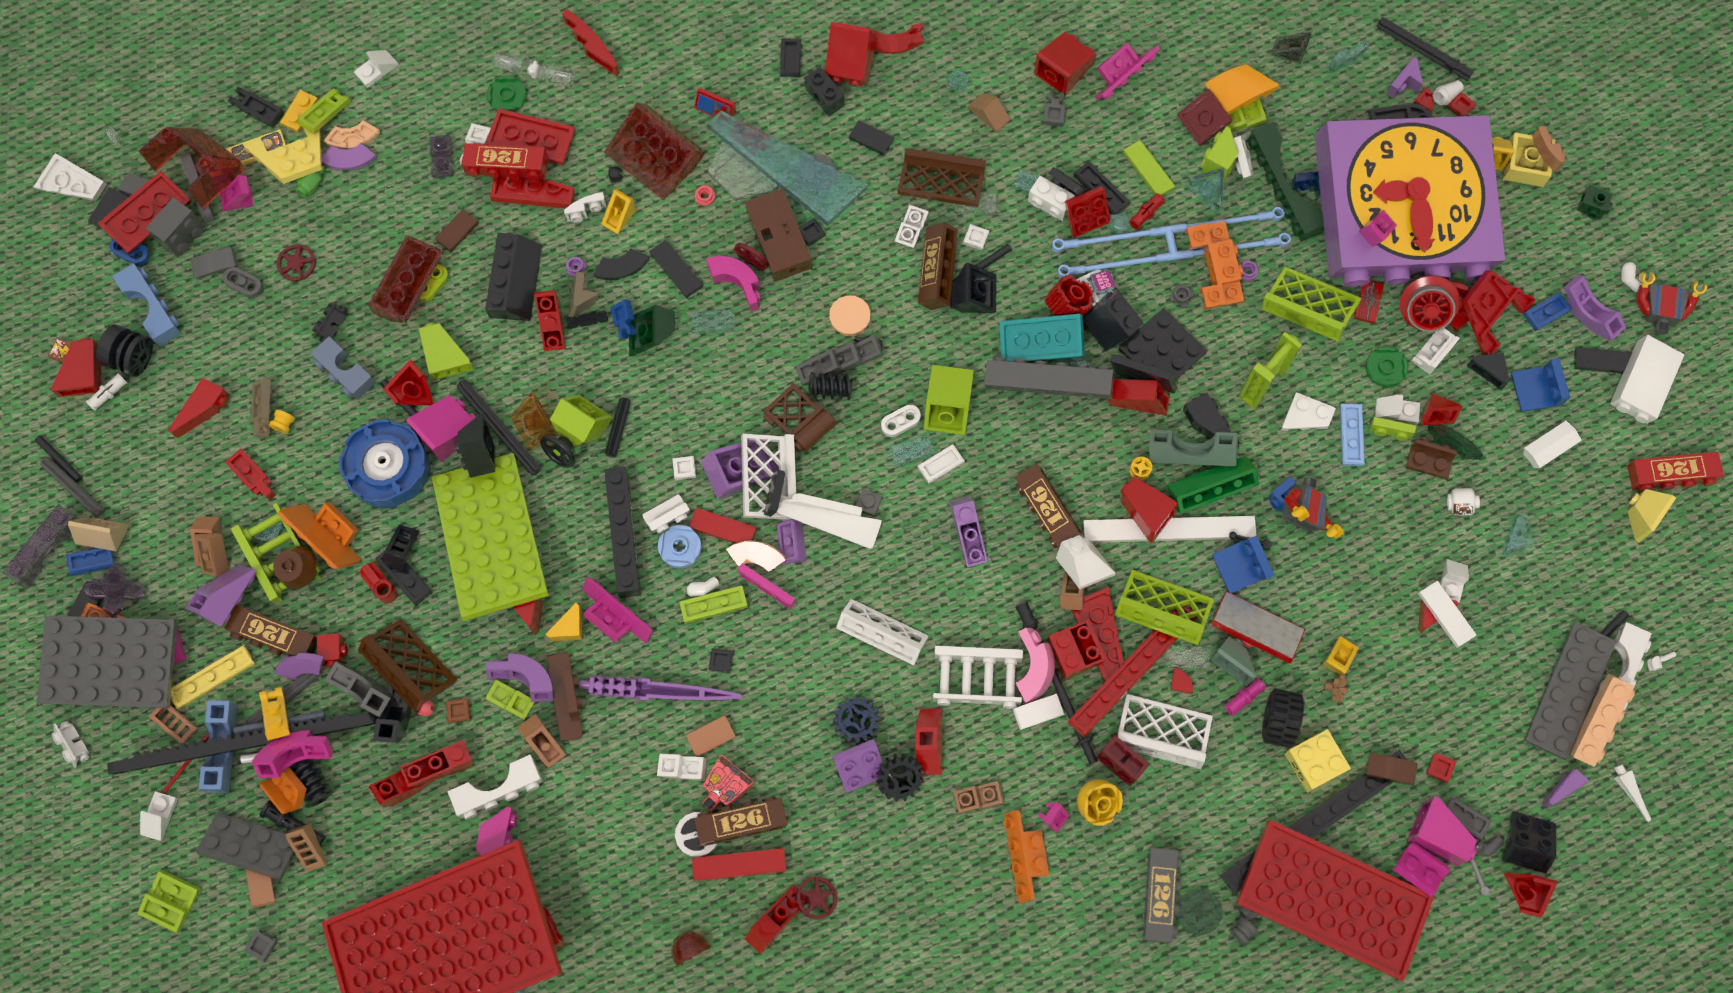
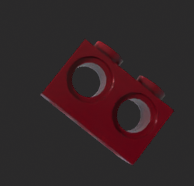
M1116 735L1096 757L1129 787L1137 781L1150 765Z

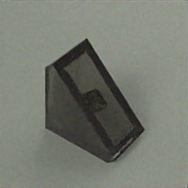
M1306 32L1276 38L1271 55L1301 64L1311 33Z

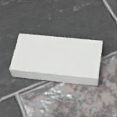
M952 444L919 464L917 468L928 484H931L962 465L965 461Z

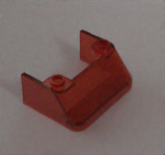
M166 127L145 144L139 152L155 172L185 145L198 154L201 158L196 162L195 167L201 175L187 189L199 206L204 209L238 175L242 174L244 166L235 155L200 129Z

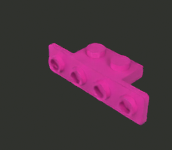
M1128 43L1121 46L1096 68L1108 84L1094 96L1096 100L1101 98L1107 99L1114 94L1113 90L1117 86L1121 87L1128 81V76L1138 73L1143 68L1141 65L1144 62L1148 63L1157 56L1156 52L1160 47L1158 45L1151 47L1138 58Z
M588 577L582 590L596 603L585 611L584 617L615 643L629 631L645 644L649 642L653 632L650 626L640 620L631 609L621 604L614 595L609 594L597 581Z

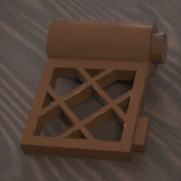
M794 383L763 410L765 414L763 418L771 426L776 424L786 434L794 435V448L798 452L803 451L807 453L837 425L834 418L826 410L821 409ZM795 391L799 395V402H787V397ZM811 406L814 409L810 415H802V407ZM776 407H784V416H774L771 411ZM787 407H799L798 415L787 416ZM787 420H798V426L793 431H790L787 428Z

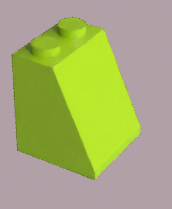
M932 365L926 401L924 430L965 435L974 370Z

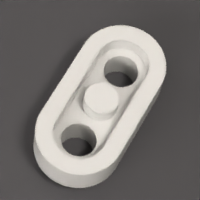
M906 405L887 415L881 422L883 434L888 437H896L913 428L920 422V410L914 405ZM911 414L914 416V418L912 420H908L906 416ZM890 424H893L896 428L894 430L888 429V426Z

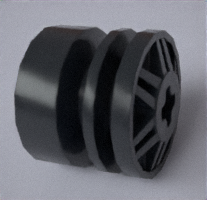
M113 324L104 331L99 340L96 351L97 362L104 367L118 370L120 373H126L131 377H137L143 373L151 359L153 341L147 335L132 332L126 327Z

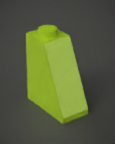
M429 323L419 328L428 372L433 380L474 370L468 357L439 323Z

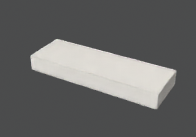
M1438 581L1418 593L1456 648L1477 636Z

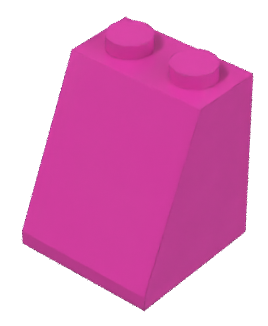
M449 395L409 417L406 421L422 442L442 463L456 451L455 441H458V431L471 422L475 416L472 413L468 415L465 412L466 406L459 398L455 400Z
M1433 796L1423 802L1406 842L1410 844L1415 842L1430 854L1454 866H1459L1469 860L1472 861L1477 852V848H1475L1477 840L1440 798Z

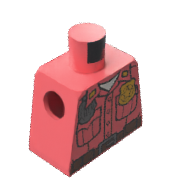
M721 755L703 785L704 789L710 794L702 804L711 812L720 802L726 807L731 806L747 793L755 783Z

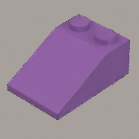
M747 441V447L753 453L760 448L755 441ZM741 443L710 451L701 463L717 499L743 491ZM763 449L756 454L764 464L771 458ZM753 459L748 461V467L755 473L760 466ZM773 460L766 465L773 473L778 470L777 464ZM763 469L756 475L762 482L771 478ZM754 479L748 482L749 488L758 484Z

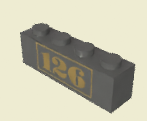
M1150 848L1148 850L1143 941L1170 944L1177 937V925H1174V916H1178L1179 903L1175 902V895L1180 890V879H1177V870L1181 869L1182 861L1181 857L1178 856V850Z

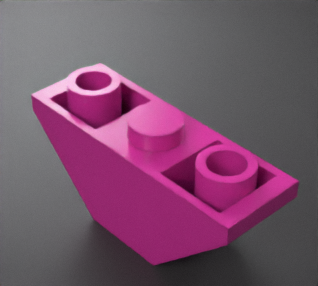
M506 807L480 826L476 845L480 855L513 842V837L510 836L512 827L515 828L517 823V814H515L513 808Z

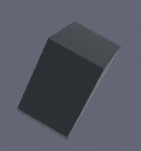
M1504 353L1474 356L1467 365V367L1500 390L1509 382Z

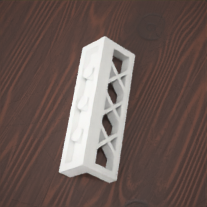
M852 599L842 611L836 627L912 665H915L929 637ZM853 608L857 611H860V613H855L850 609ZM871 619H876V620H878V621H880V622H879V623H876V622L872 621ZM891 628H895L899 630V632H895L891 630ZM910 637L920 640V643L912 640Z

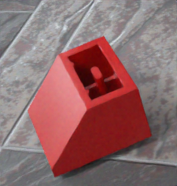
M1090 620L1051 634L1047 639V642L1052 647L1055 661L1064 680L1082 674L1107 660Z

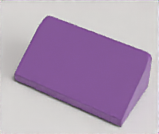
M795 519L777 523L779 550L787 558L781 564L806 562L803 523Z

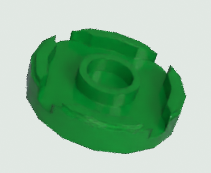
M509 75L496 78L492 84L490 83L486 93L488 103L495 111L502 109L516 112L522 108L527 98L525 85L515 76Z
M1389 346L1375 349L1367 358L1365 366L1371 381L1383 387H1393L1401 383L1408 374L1409 367L1404 354L1402 355L1398 349Z

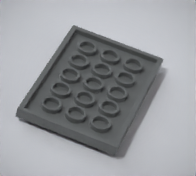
M45 616L37 704L170 708L178 620Z

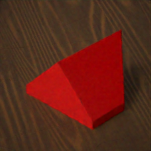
M409 360L383 388L395 404L427 406L434 404L426 377L413 360Z
M1504 873L1520 907L1519 912L1542 918L1556 888L1557 881L1537 875Z

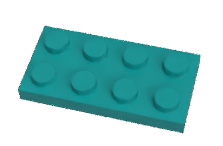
M1073 314L1000 321L1001 358L1006 359L1007 362H1014V359H1022L1029 362L1085 357L1083 315Z

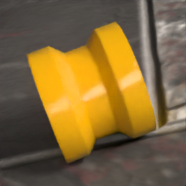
M275 410L274 420L270 421L268 426L276 431L288 434L290 431L289 426L294 422L295 417L284 411Z
M1146 457L1135 458L1130 466V476L1132 478L1135 476L1141 481L1146 480L1152 471V463Z

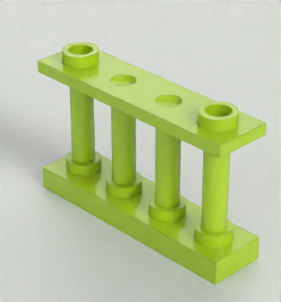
M1284 332L1268 363L1261 365L1258 362L1252 369L1239 398L1254 410L1260 405L1277 373L1284 377L1298 354L1302 344L1294 335Z
M277 503L273 504L277 514L254 527L243 529L240 525H236L231 528L249 564L256 570L255 574L265 593L275 605L283 601L280 594L288 587L284 586L281 582L273 583L270 576L274 572V562L264 565L260 558L263 557V554L290 539L293 540L295 546L304 547L297 533L289 525L285 524L278 515L280 509L286 507L282 508ZM282 521L287 530L286 532L260 547L253 546L251 543L253 536ZM316 562V571L318 572L315 579L318 581L321 579L319 575L321 569Z

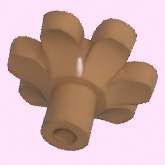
M1340 675L1339 678L1334 679L1333 683L1326 682L1325 690L1332 691V701L1336 703H1342L1344 699L1343 694L1346 695L1348 692V688L1344 687L1347 684L1346 675Z

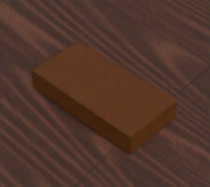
M462 209L435 239L452 253L479 223Z

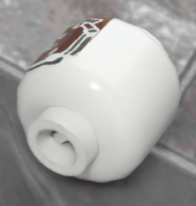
M1472 488L1453 489L1451 494L1447 495L1448 511H1451L1454 516L1473 515L1475 508L1480 507L1479 495H1475Z

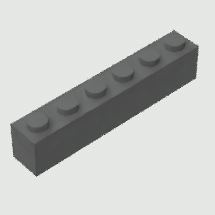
M997 357L993 358V360H987L984 383L987 389L1105 399L1113 398L1115 373L1108 366H1098L1096 369L1089 368V365L1077 364L1076 367H1070L1067 363L1057 362L1056 365H1047L1045 361H1035V364L1026 363L1027 361L1022 359H1014V362H1007L1006 359Z

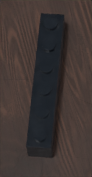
M626 466L604 469L617 593L620 598L641 596L629 474Z

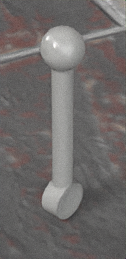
M1473 858L1471 864L1481 887L1480 893L1483 896H1487L1490 893V889L1485 886Z

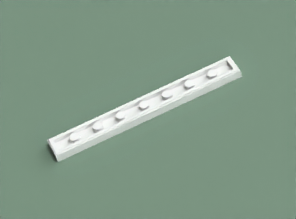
M1255 516L1171 518L1155 541L1230 539L1229 533L1232 531L1236 532L1237 535L1250 538L1256 536ZM1133 519L1083 521L1084 538L1092 543L1148 541Z

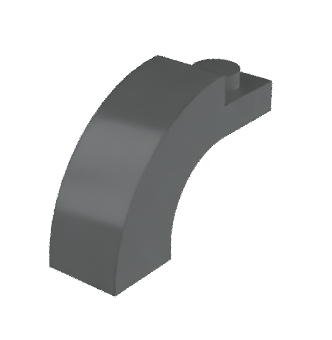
M339 661L334 663L325 679L326 682L353 696L360 702V707L378 717L381 716L391 698L390 693L373 678Z

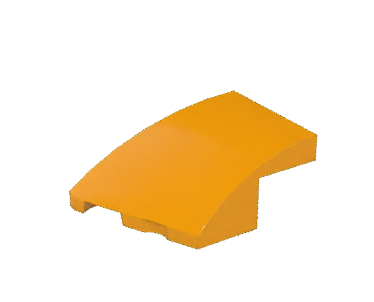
M1247 64L1223 72L1205 83L1229 115L1242 106L1246 108L1261 96L1266 98L1281 87L1280 84Z

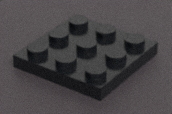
M1165 308L1119 346V350L1127 358L1172 373L1175 381L1208 352Z

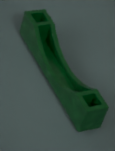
M1271 122L1251 130L1248 145L1251 150L1255 151L1258 165L1264 168L1266 181L1268 184H1272L1274 196L1278 202H1281L1284 216L1292 224L1293 234L1298 236L1300 241H1304L1324 232L1323 216L1318 207L1302 199L1285 179L1280 163L1282 137L1275 123Z

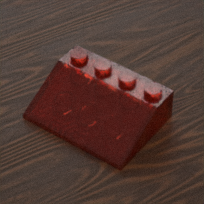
M636 102L604 151V153L662 200H665L696 168L706 153L650 106Z

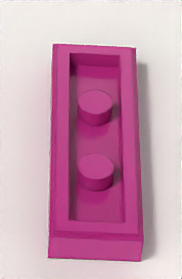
M742 563L739 566L738 572L741 577L788 609H792L795 606V598L745 564Z

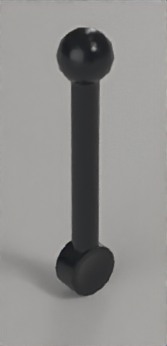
M1234 531L1229 533L1231 540H1245L1249 538L1237 535ZM1259 540L1263 548L1269 549L1271 547L1269 540Z

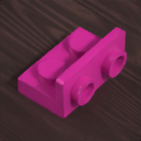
M1412 842L1402 852L1393 870L1432 897L1437 892L1442 879L1449 873L1450 867L1415 842Z

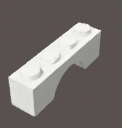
M1626 622L1619 627L1614 639L1617 641L1614 648L1622 660V671L1618 678L1635 686L1636 680L1634 678L1636 672H1639L1644 664V661L1641 659L1651 646L1649 639L1652 633ZM1604 680L1599 683L1595 695L1592 699L1591 705L1593 704Z
M528 755L510 763L506 781L495 790L481 791L474 788L468 782L447 792L456 815L461 819L465 818V820L477 816V812L484 808L486 811L497 807L498 802L504 799L511 801L519 797L518 793L527 790V792L536 790L540 787L539 784L543 782L534 758Z

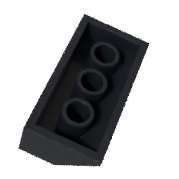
M497 233L485 306L489 318L519 321L531 320L542 244L518 234Z

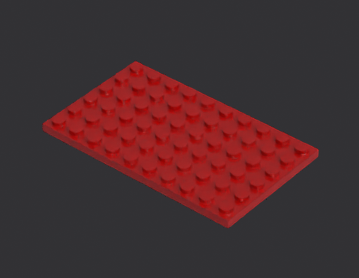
M522 840L509 843L321 922L341 993H516L563 974Z

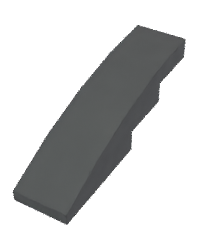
M873 335L858 343L851 342L837 350L830 349L795 367L801 384L806 385L809 382L811 372L815 373L816 378L819 373H823L824 378H826L828 373L834 376L846 372L884 354L878 337Z

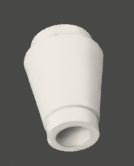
M1456 80L1455 82L1437 87L1433 93L1434 101L1438 105H1448L1463 91L1464 86L1462 82Z

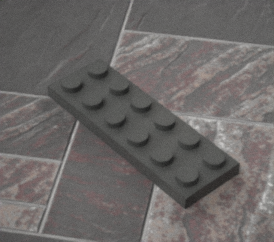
M1576 622L1572 624L1525 736V742L1563 760L1568 759L1617 641Z

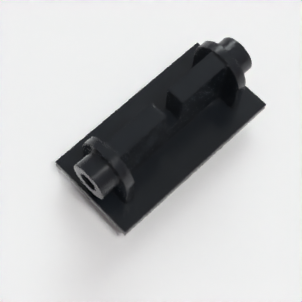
M337 300L333 305L329 303L323 312L326 315L323 322L318 320L312 329L315 332L313 338L315 339L318 335L321 342L328 337L332 338L337 331V328L331 325L332 322L340 326L347 316L346 312L348 309L342 305L337 307Z

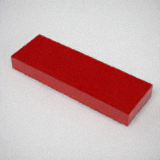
M699 508L695 509L689 525L694 531L734 544L747 540L753 541L757 530L755 526Z

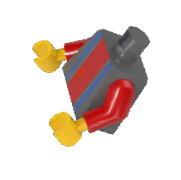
M1642 272L1639 275L1642 285L1639 286L1636 303L1641 313L1645 315V321L1656 323L1655 333L1665 335L1669 333V326L1675 327L1693 312L1699 300L1698 295L1703 294L1707 290V285L1703 284L1702 289L1697 291L1696 286L1699 282H1693L1691 286L1693 293L1690 294V290L1653 283L1655 275L1651 272L1649 279L1645 281L1646 273Z
M1304 478L1303 486L1292 487L1284 498L1285 507L1282 519L1305 531L1327 530L1326 535L1328 537L1339 538L1344 531L1338 524L1333 525L1332 521L1327 517L1326 497L1315 490L1316 479Z

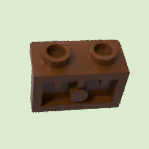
M1415 439L1411 444L1405 468L1447 480L1457 451L1448 445L1433 444L1428 439Z

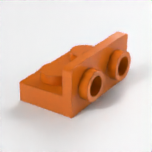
M289 767L283 771L280 778H271L260 782L261 789L282 814L302 808L306 787Z

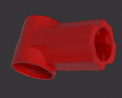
M375 562L367 563L361 567L359 575L373 591V594L383 603L394 602L398 596V591ZM385 588H389L387 594L381 595Z

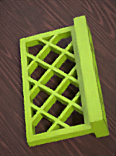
M1284 267L1270 292L1266 293L1262 310L1339 342L1344 329L1360 304L1361 298L1293 269ZM1286 275L1295 278L1296 282L1286 284L1284 278ZM1302 285H1313L1315 290L1305 292ZM1299 287L1301 293L1291 295L1289 289ZM1284 290L1287 296L1279 297L1275 295V292ZM1330 292L1334 298L1324 300L1322 293ZM1317 294L1320 301L1310 303L1308 296ZM1304 298L1306 304L1298 305L1293 300ZM1349 300L1354 302V304L1344 308L1341 301ZM1336 302L1339 309L1329 311L1327 304ZM1323 306L1325 313L1315 312L1313 308ZM1342 314L1344 321L1341 323L1334 320L1332 316Z
M1132 570L1115 616L1198 645L1214 599ZM1133 579L1143 581L1145 585L1136 587ZM1153 588H1163L1165 593L1157 595ZM1148 590L1152 597L1144 599L1140 592ZM1135 594L1139 601H1135L1126 597ZM1174 595H1183L1186 600L1178 602ZM1169 597L1173 604L1164 606L1161 599ZM1156 601L1159 608L1151 607L1148 603ZM1195 602H1202L1208 605L1206 608L1198 609ZM1190 605L1193 612L1186 614L1182 607ZM1177 609L1180 616L1171 614L1168 611ZM1197 616L1201 624L1190 621L1189 618Z

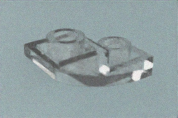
M972 192L964 194L967 199L975 200L976 196ZM996 193L980 194L978 207L954 204V213L985 216L997 215L998 195Z

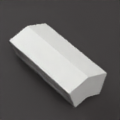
M1564 421L1526 446L1523 455L1529 460L1533 468H1541L1582 440L1576 429L1567 421Z

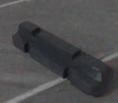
M605 310L598 311L597 314L593 312L578 315L577 318L575 316L567 318L569 329L608 321V315Z

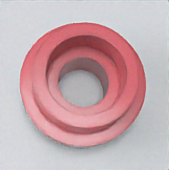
M701 186L695 192V200L700 205H710L715 200V192L709 186ZM703 194H708L709 197L703 199V198H702V195H703Z

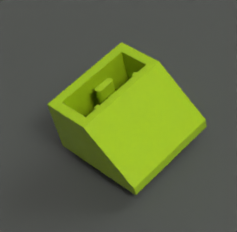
M1227 126L1223 132L1219 131L1217 133L1212 148L1209 147L1200 166L1203 168L1201 176L1221 187L1230 175L1238 155L1231 129Z

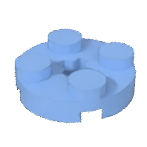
M675 525L660 536L658 551L663 562L670 567L686 568L694 565L699 558L701 541L697 533L690 527ZM679 542L686 546L681 552H677V549L674 548V545H678Z

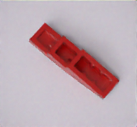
M566 9L562 13L564 23L573 29L575 40L584 45L585 55L618 76V66L605 44L583 20Z

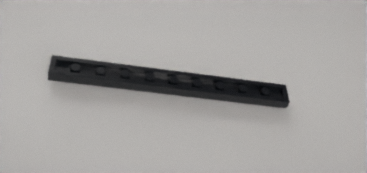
M1400 749L1391 755V757L1407 760ZM1365 773L1288 828L1313 839L1392 782L1388 779L1369 777ZM1256 851L1220 875L1233 894L1241 890Z

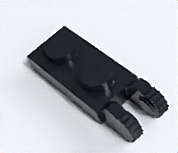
M237 87L235 92L244 98L241 102L231 96L228 99L230 104L271 128L275 127L284 114L283 109L240 87Z

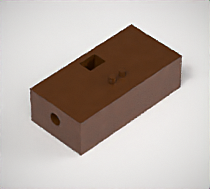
M784 189L746 201L747 215L763 256L769 263L768 268L773 281L776 282L812 269L811 256Z

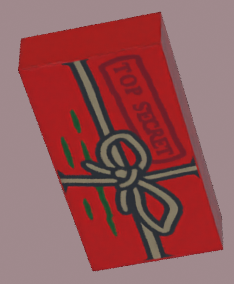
M1370 281V283L1361 286L1359 294L1361 302L1355 311L1354 319L1371 324L1376 322L1384 284Z

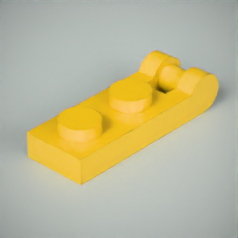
M282 686L275 688L274 691H260L259 695L267 741L290 735Z

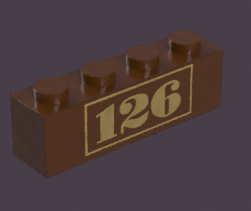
M945 222L926 227L918 304L930 310L950 306L958 229Z
M1034 464L1014 477L1018 482L1015 484L1021 495H1026L1029 500L1026 502L1029 509L1033 513L1036 512L1040 519L1037 521L1044 531L1047 529L1051 536L1048 539L1055 549L1057 547L1059 549L1061 542L1078 535L1084 538L1083 533L1041 466Z
M235 605L224 628L230 632V637L242 641L243 638L250 640L249 644L259 649L262 646L270 648L268 652L280 657L282 653L289 657L297 656L298 653L313 654L317 646L316 636L238 605Z
M775 796L762 799V803L754 804V801L742 803L740 808L732 809V806L720 808L718 813L711 814L710 811L698 813L697 817L693 820L699 848L786 828L788 823L782 798L776 799Z

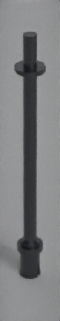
M1028 602L1016 606L1015 609L1023 623L1022 628H1033L1038 632L1039 621L1034 618ZM1054 669L1052 683L1070 719L1076 712L1056 669ZM1074 729L1079 740L1075 744L1076 748L1082 746L1090 765L1098 762L1090 745V742L1094 740L1093 737L1086 736L1084 738Z

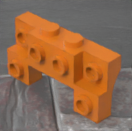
M1225 221L1187 227L1184 231L1189 236V250L1204 247L1203 250L1212 286L1203 287L1199 290L1200 294H1203L1205 302L1203 309L1207 310L1244 302L1240 284L1243 270L1237 262V246L1233 244L1232 239H1229Z

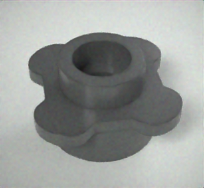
M1178 284L1174 287L1175 291L1170 295L1169 299L1172 303L1176 302L1185 308L1188 306V301L1193 297L1194 293L1188 287Z

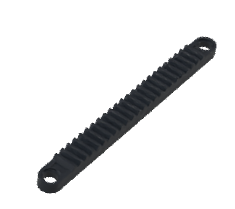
M346 712L343 718L336 714L334 719L326 716L325 721L317 718L316 723L309 719L307 725L303 721H299L298 726L290 723L289 730L290 733L310 730L312 736H319L375 725L376 719H380V717L371 712L350 716ZM263 728L262 733L254 730L253 735L247 731L244 733V736L236 733L235 738L227 735L226 739L217 737V740L210 738L208 742L199 740L198 744L190 742L189 746L181 744L180 748L173 745L171 749L163 747L162 751L153 749V752L144 751L143 754L137 752L133 758L107 763L108 775L267 746L276 739L267 741L265 728Z

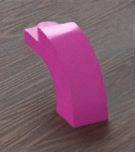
M727 256L706 258L714 284L723 281L737 284L743 290L751 312L759 309L758 302L761 301L757 289H760L759 281L749 266L738 259Z
M310 730L290 733L288 736L272 741L254 757L252 764L259 778H280L283 771L295 762L304 759H331L334 752L327 736H312Z

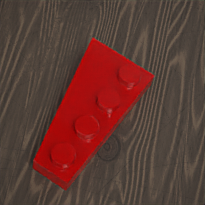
M499 176L494 178L490 199L493 202L567 208L573 204L575 190L574 187L552 180L511 179Z
M1109 587L1085 596L1081 610H1071L1077 624L1090 620L1107 659L1097 665L1104 683L1124 663Z

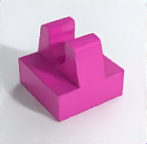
M1057 802L1054 804L1047 803L1046 806L1050 809L1046 815L1040 813L1039 817L1051 830L1058 833L1070 815Z

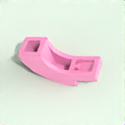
M1024 628L1019 633L1030 654L1031 664L1027 675L1017 682L1016 685L1025 703H1031L1038 700L1048 689L1054 675L1055 659L1051 645L1049 643L1041 644V637L1033 628Z

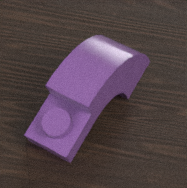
M1577 275L1564 287L1569 298L1567 303L1572 308L1571 312L1595 334L1608 340H1613L1626 328L1619 311L1611 310L1601 304L1593 295L1583 275Z
M508 653V661L493 660L492 662H486L487 680L515 679L523 682L529 688L531 702L553 701L550 677L546 670L535 660L524 655Z

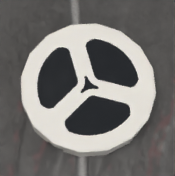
M701 812L685 815L679 821L675 830V839L678 847L683 853L691 857L706 856L717 846V844L700 848L698 846L693 820Z

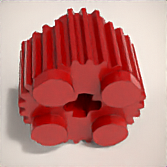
M1070 274L1068 276L1065 275L1048 292L1045 297V304L1055 316L1082 314L1084 316L1093 305L1092 295L1094 291L1091 290L1092 287L1089 286V283H1081L1080 280L1077 281Z

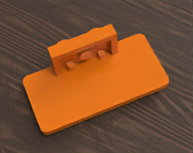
M331 502L324 503L317 515L305 504L280 509L278 512L283 522L289 525L301 539L305 540L312 547V550L319 554L331 568L338 570L360 563L361 558L349 547L359 529Z

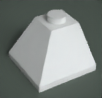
M1078 535L1061 542L1056 559L1079 589L1115 576L1114 570L1091 541Z

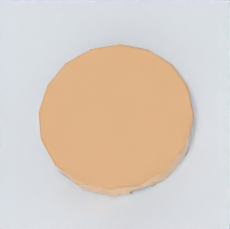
M856 296L841 297L833 303L830 309V323L835 331L844 336L861 334L870 323L868 304Z

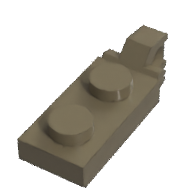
M263 378L252 385L251 423H254V437L264 439L269 437L271 428L268 426V419L271 414V379Z

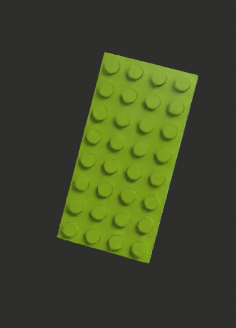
M514 453L495 458V472L470 478L468 470L459 468L432 476L462 620L467 621L549 596Z

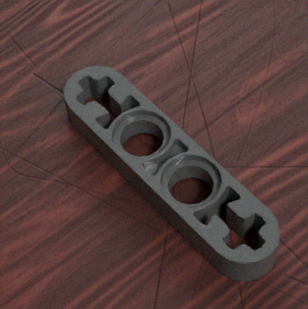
M188 152L180 155L202 219L205 223L216 220L209 198H206L208 195L203 181H200L202 178L192 153Z

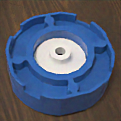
M386 419L376 420L355 430L345 441L346 446L342 456L339 458L340 472L348 488L362 502L378 508L396 507L414 498L426 484L430 472V458L417 434L407 425L391 422Z

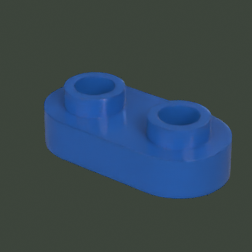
M113 239L109 244L110 251L116 257L131 264L134 263L136 266H142L150 259L149 250L142 244L130 254H127L124 250L120 251V246ZM139 254H143L142 257L137 259Z

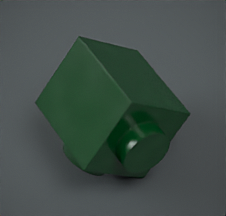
M1589 185L1581 197L1577 211L1585 213L1589 218L1601 219L1604 214H1609L1613 203L1610 202L1613 194Z

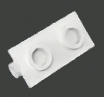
M65 721L58 728L56 723L53 724L54 733L51 735L56 745L61 744L64 749L62 754L67 763L71 762L74 768H76L78 760L81 762L88 760L89 751L83 741L72 742L79 738L74 725Z

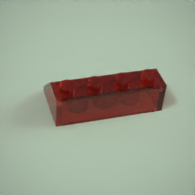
M406 235L368 304L372 313L391 322L407 323L444 251Z

